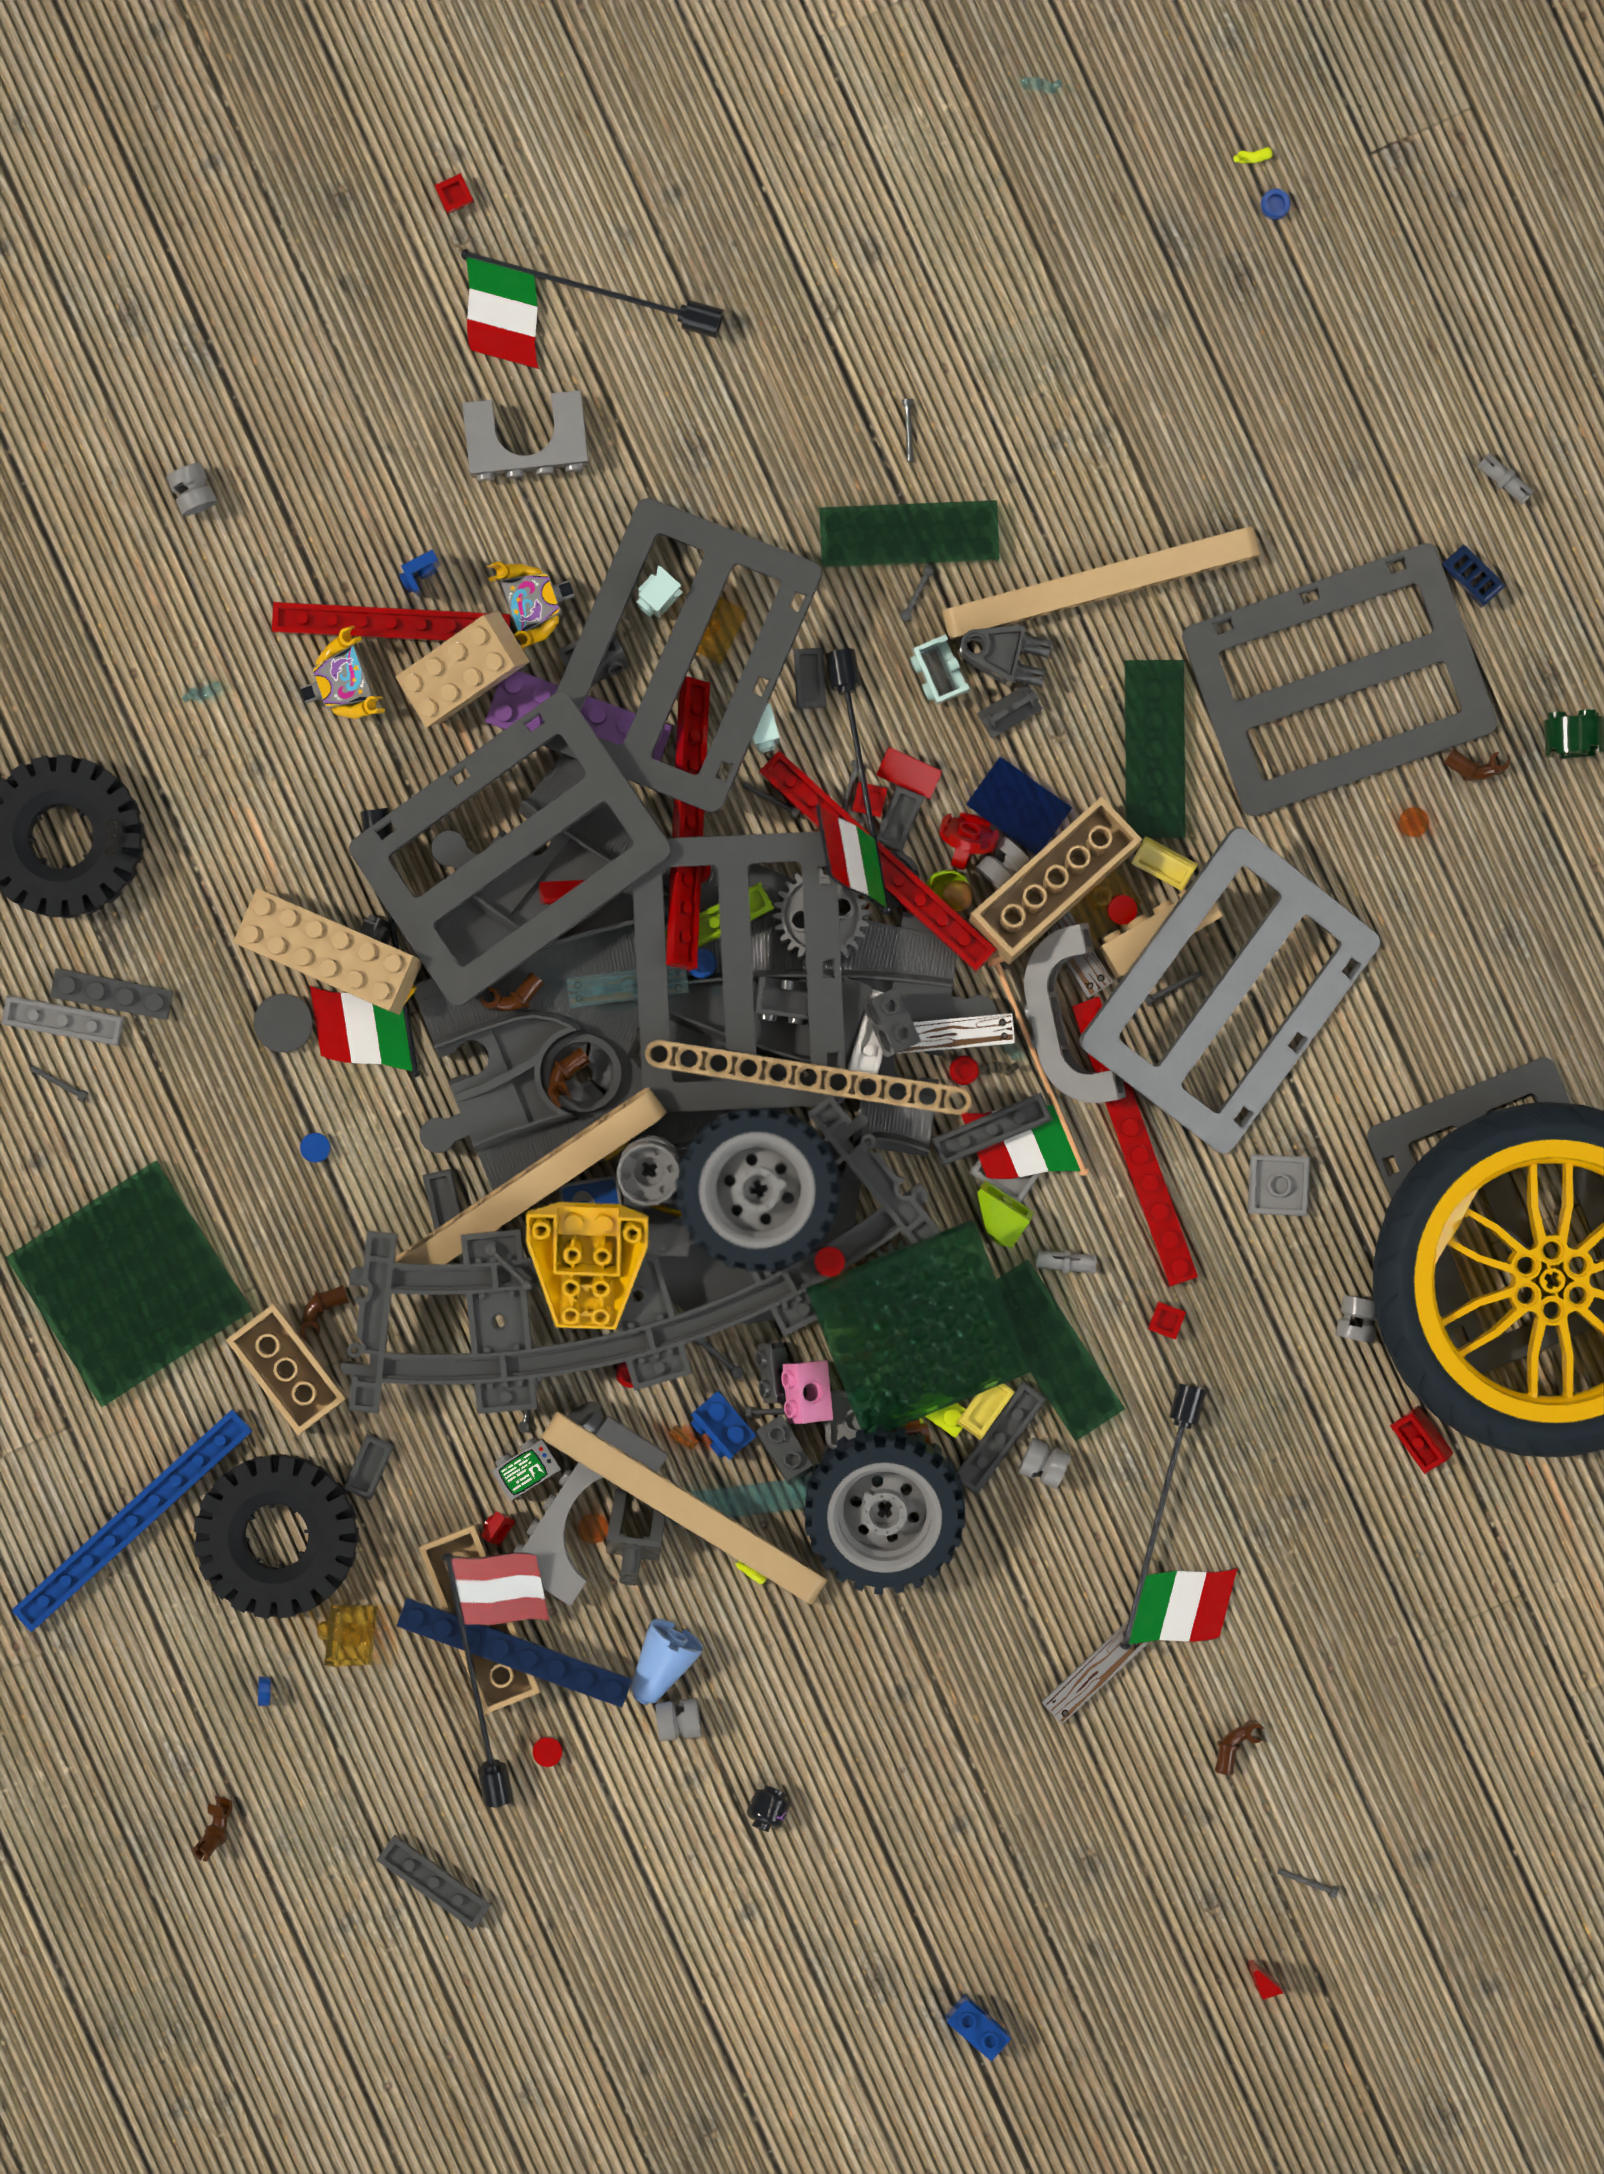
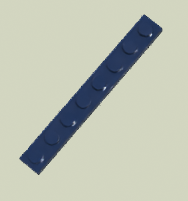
M409 1597L406 1598L396 1625L397 1627L464 1651L456 1614ZM465 1624L471 1654L612 1705L623 1707L633 1678L486 1625Z

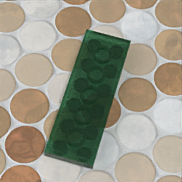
M997 500L819 507L822 568L1000 560Z
M1125 660V821L1142 839L1145 836L1151 839L1186 838L1184 660Z
M1028 1259L978 1290V1293L1074 1441L1085 1436L1125 1409Z

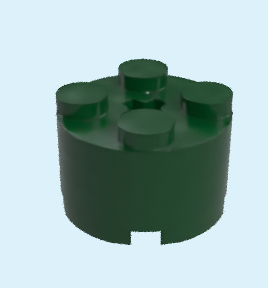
M1596 710L1578 711V716L1566 715V712L1548 713V719L1544 720L1545 752L1547 758H1554L1553 752H1556V754L1561 753V758L1595 756V750H1598L1601 755L1604 754V717L1599 716Z

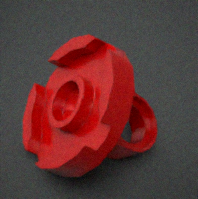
M960 812L959 817L952 818V813L942 819L939 834L943 841L955 848L950 866L965 871L971 854H986L996 848L999 832L997 829L992 831L990 829L991 823L977 815Z

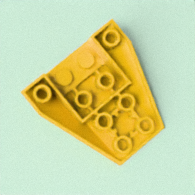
M558 1202L528 1211L526 1242L555 1326L616 1330L648 1247V1216L621 1204Z

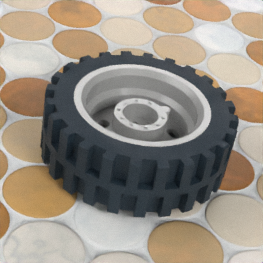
M752 1108L740 1110L722 1116L706 1126L688 1146L689 1149L680 1163L679 1177L676 1179V1187H678L677 1207L680 1208L684 1227L693 1236L692 1240L697 1246L700 1245L711 1258L718 1259L728 1267H736L745 1271H772L789 1266L808 1255L820 1244L831 1229L840 1204L841 1181H839L838 1165L831 1154L828 1144L823 1141L813 1127L804 1123L802 1119L776 1109ZM749 1154L757 1156L758 1161L756 1165L750 1166L747 1164L746 1158ZM778 1163H784L787 1166V1171L784 1174L776 1173L775 1166ZM727 1175L735 1177L736 1182L731 1187L727 1186L724 1182ZM755 1181H760L761 1185H767L768 1191L763 1192L764 1197H759L758 1193L752 1192V1187L756 1186ZM786 1192H790L794 1196V1200L790 1204H786L782 1200V1196ZM738 1204L742 1207L743 1212L740 1216L732 1214L731 1208L733 1205ZM764 1213H768L772 1217V1221L768 1225L760 1221V1217Z
M876 1426V1432L867 1434L865 1428L857 1430L856 1437L848 1440L844 1436L838 1440L837 1447L834 1450L828 1448L823 1453L821 1463L819 1465L816 1464L812 1470L805 1498L806 1536H810V1547L813 1553H819L821 1556V1565L826 1570L833 1568L836 1571V1579L842 1583L845 1582L846 1578L854 1581V1589L863 1591L864 1585L874 1587V1594H883V1588L894 1587L895 1594L903 1593L904 1585L913 1583L916 1589L924 1585V1578L928 1575H931L933 1579L941 1573V1565L944 1562L949 1565L954 1558L955 1547L960 1546L962 1530L965 1528V1494H963L961 1477L956 1475L951 1458L945 1459L942 1455V1448L936 1443L930 1446L925 1442V1436L918 1432L915 1437L906 1435V1428L898 1426L896 1432H885V1426ZM874 1476L882 1477L883 1484L881 1486L872 1481ZM906 1483L912 1486L911 1490L901 1491V1486ZM853 1496H858L862 1501L851 1504L850 1499ZM880 1502H883L884 1504L889 1502L890 1508L887 1509L885 1506L883 1509H881ZM912 1512H917L920 1516L915 1522L908 1516ZM864 1524L869 1529V1532L863 1534L859 1532L858 1527ZM895 1533L898 1535V1539L895 1541L887 1539L888 1535Z

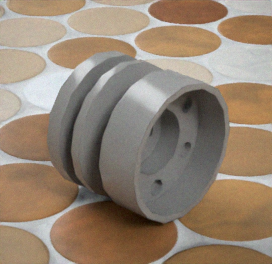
M643 1135L630 1141L623 1149L617 1167V1181L623 1194L632 1202L644 1206L658 1205L669 1199L677 1189L676 1179L679 1177L681 1158L675 1146L667 1139L656 1135ZM645 1162L649 1165L656 1164L654 1173L651 1170L644 1171Z

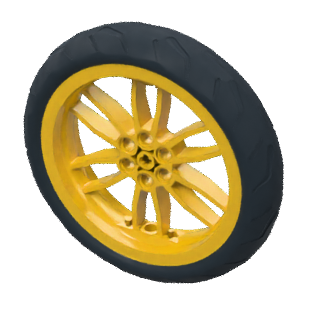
M1536 1102L1503 1108L1485 1114L1447 1134L1415 1164L1396 1191L1386 1210L1374 1255L1373 1301L1378 1325L1386 1349L1405 1384L1435 1416L1459 1433L1483 1445L1521 1456L1568 1457L1604 1449V1382L1587 1390L1573 1392L1574 1355L1567 1321L1568 1314L1575 1311L1598 1332L1604 1335V1323L1588 1309L1594 1297L1604 1300V1291L1590 1285L1591 1274L1604 1270V1259L1593 1262V1259L1588 1254V1251L1604 1237V1223L1598 1226L1573 1249L1567 1245L1573 1210V1168L1575 1166L1604 1177V1111L1586 1105ZM1538 1164H1561L1563 1167L1562 1205L1554 1235L1545 1234L1538 1206ZM1521 1167L1527 1168V1209L1534 1242L1527 1249L1499 1225L1468 1208L1479 1188L1492 1179ZM1464 1217H1470L1491 1230L1512 1250L1506 1263L1481 1256L1454 1241L1453 1235L1458 1230ZM1548 1242L1555 1243L1557 1247V1252L1552 1258H1547L1543 1252L1544 1246ZM1446 1245L1476 1262L1510 1274L1511 1283L1509 1286L1473 1298L1445 1316H1440L1435 1293V1268ZM1578 1256L1582 1260L1583 1266L1579 1272L1573 1273L1570 1270L1569 1263L1571 1259ZM1522 1257H1528L1531 1261V1267L1526 1273H1521L1517 1267L1518 1261ZM1554 1273L1555 1285L1549 1284L1546 1287L1548 1282L1544 1279L1545 1275H1552ZM1522 1287H1528L1531 1291V1297L1525 1303H1521L1517 1297L1518 1291ZM1574 1287H1580L1583 1292L1582 1299L1577 1303H1573L1569 1298V1293ZM1508 1299L1509 1303L1513 1306L1512 1309L1491 1329L1462 1347H1455L1445 1329L1447 1324L1482 1305ZM1548 1302H1554L1557 1307L1556 1314L1551 1318H1547L1543 1311L1544 1306ZM1527 1311H1530L1534 1317L1527 1351L1528 1390L1526 1393L1508 1389L1490 1380L1476 1370L1465 1357L1471 1351L1498 1337ZM1546 1325L1555 1326L1562 1352L1563 1393L1557 1396L1538 1395V1359Z

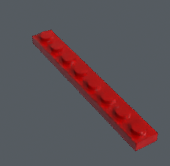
M273 602L272 632L339 636L343 628L355 626L350 632L351 637L361 636L362 638L446 642L481 616L489 613ZM501 614L510 628L511 615Z

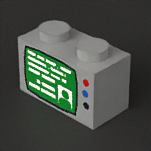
M533 1437L520 1445L522 1451L512 1457L510 1453H507L494 1462L497 1467L492 1470V1473L510 1501L562 1469V1466L545 1440L540 1439L537 1441Z

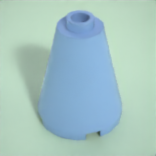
M653 1619L648 1626L630 1688L634 1693L633 1697L645 1705L656 1703L700 1657L703 1649L702 1643L686 1629L680 1633L673 1629L675 1623L664 1619Z

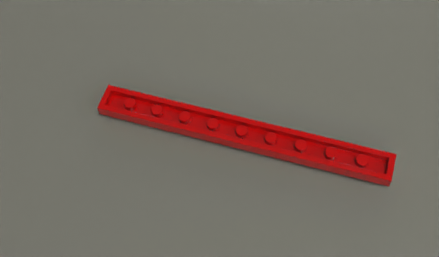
M686 676L678 697L675 768L696 775L700 772L707 756L710 683ZM674 799L672 838L703 837L704 810ZM702 866L670 867L667 966L688 971L697 969Z
M780 751L759 770V775L819 830L816 805L818 804L833 816L856 825L870 835L865 828ZM877 840L886 891L976 973L996 952V948Z
M1100 997L1071 1006L1081 1035L1103 1006ZM1088 1054L1094 1072L1110 1071ZM1123 1080L1126 1098L1104 1103L1167 1282L1171 1287L1196 1278L1198 1275L1132 1087Z

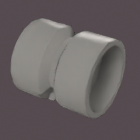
M193 463L181 467L166 476L172 493L178 494L176 503L182 516L200 513L217 503L212 487L205 484L208 478L202 463Z
M1004 837L996 845L994 855H987L976 868L999 889L1026 865L1030 858L1011 840Z
M1343 1295L1340 1311L1344 1314V1317L1338 1319L1335 1336L1373 1344L1376 1332L1373 1321L1377 1320L1374 1301ZM1353 1317L1364 1319L1362 1327L1352 1325Z
M1032 1438L1023 1456L1018 1473L1031 1479L1038 1476L1041 1483L1057 1489L1065 1474L1071 1454L1058 1448L1049 1450L1047 1443Z
M697 1698L680 1700L678 1705H675L672 1701L655 1704L660 1742L676 1740L678 1735H682L685 1739L701 1737Z

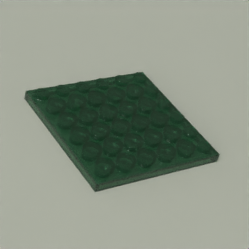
M157 1160L5 1257L101 1407L106 1406L253 1311Z
M973 1219L805 1288L860 1429L865 1428L866 1434L876 1432V1426H885V1432L897 1428V1426L900 1427L1030 1373Z

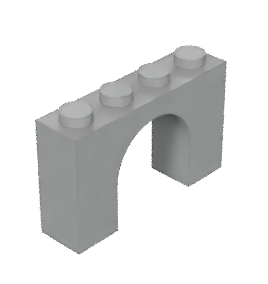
M581 390L551 393L554 418L553 436L544 449L538 453L526 456L511 453L500 444L497 438L492 400L462 403L471 478L477 477V481L485 482L495 480V475L506 474L507 478L513 479L524 477V472L536 471V475H550L554 473L553 469L565 468L566 472L583 471V466H589Z

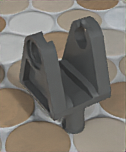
M1021 625L973 629L963 635L959 646V654L965 663L1006 687L1011 688L1012 683L1015 684L1018 681L1042 688L1046 669L1020 664L1018 658L1019 654L1022 655V652L1048 659L1049 649L1052 646L1053 640L1027 635L1025 631L1026 626ZM971 641H976L981 644L983 649L979 653H972L968 650L967 644Z
M615 1489L607 1535L606 1553L622 1556L619 1582L625 1585H638L641 1560L659 1561L666 1515L654 1509L650 1537L644 1536L643 1539L626 1537V1533L621 1532L627 1491Z

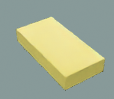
M1145 836L1131 861L1132 865L1181 891L1185 889L1198 865Z
M991 1374L956 1423L981 1440L1015 1391Z

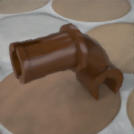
M1453 748L1443 764L1465 778L1464 781L1467 782L1468 780H1485L1495 775L1503 774L1510 764V758L1503 766L1495 765V758L1499 754V752H1496L1490 757L1487 764L1479 765L1478 761L1474 763L1458 752L1457 749Z
M529 972V975L517 990L510 992L511 996H501L496 989L488 988L489 992L495 995V1001L493 1000L488 1003L481 997L480 1000L486 1009L492 1011L497 1009L513 1011L524 1007L529 1008L528 1003L545 983Z
M580 1047L561 1061L554 1062L555 1066L550 1076L547 1093L556 1107H561L558 1101L560 1095H566L570 1100L572 1097L564 1082H568L570 1080L569 1077L591 1063L586 1053Z
M344 1285L321 1293L314 1292V1296L309 1300L304 1309L300 1324V1334L304 1339L307 1340L305 1329L309 1324L316 1329L317 1336H319L320 1326L317 1322V1317L320 1312L323 1314V1310L349 1303Z
M1249 1720L1243 1726L1232 1730L1221 1741H1217L1219 1752L1215 1772L1233 1775L1236 1752L1241 1747L1239 1745L1240 1742L1247 1739L1252 1743L1263 1741L1259 1736H1252L1250 1733L1254 1728H1265L1259 1722Z
M216 1795V1805L208 1804V1813L213 1816L212 1824L206 1827L204 1836L192 1849L193 1855L200 1861L203 1858V1862L208 1861L215 1849L226 1841L227 1818L231 1814L233 1807L231 1800Z

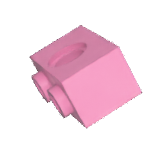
M828 1360L782 1364L781 1381L785 1389L786 1400L784 1412L788 1424L833 1420ZM804 1387L807 1389L806 1398L803 1395Z

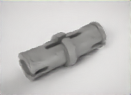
M1488 453L1477 466L1478 469L1482 470L1497 483L1496 487L1501 490L1503 488L1519 501L1521 505L1535 491L1514 475L1516 471L1512 468L1508 470L1491 453Z
M1037 1249L1036 1269L1061 1270L1065 1274H1068L1069 1271L1095 1274L1097 1255L1070 1253V1250L1054 1252Z

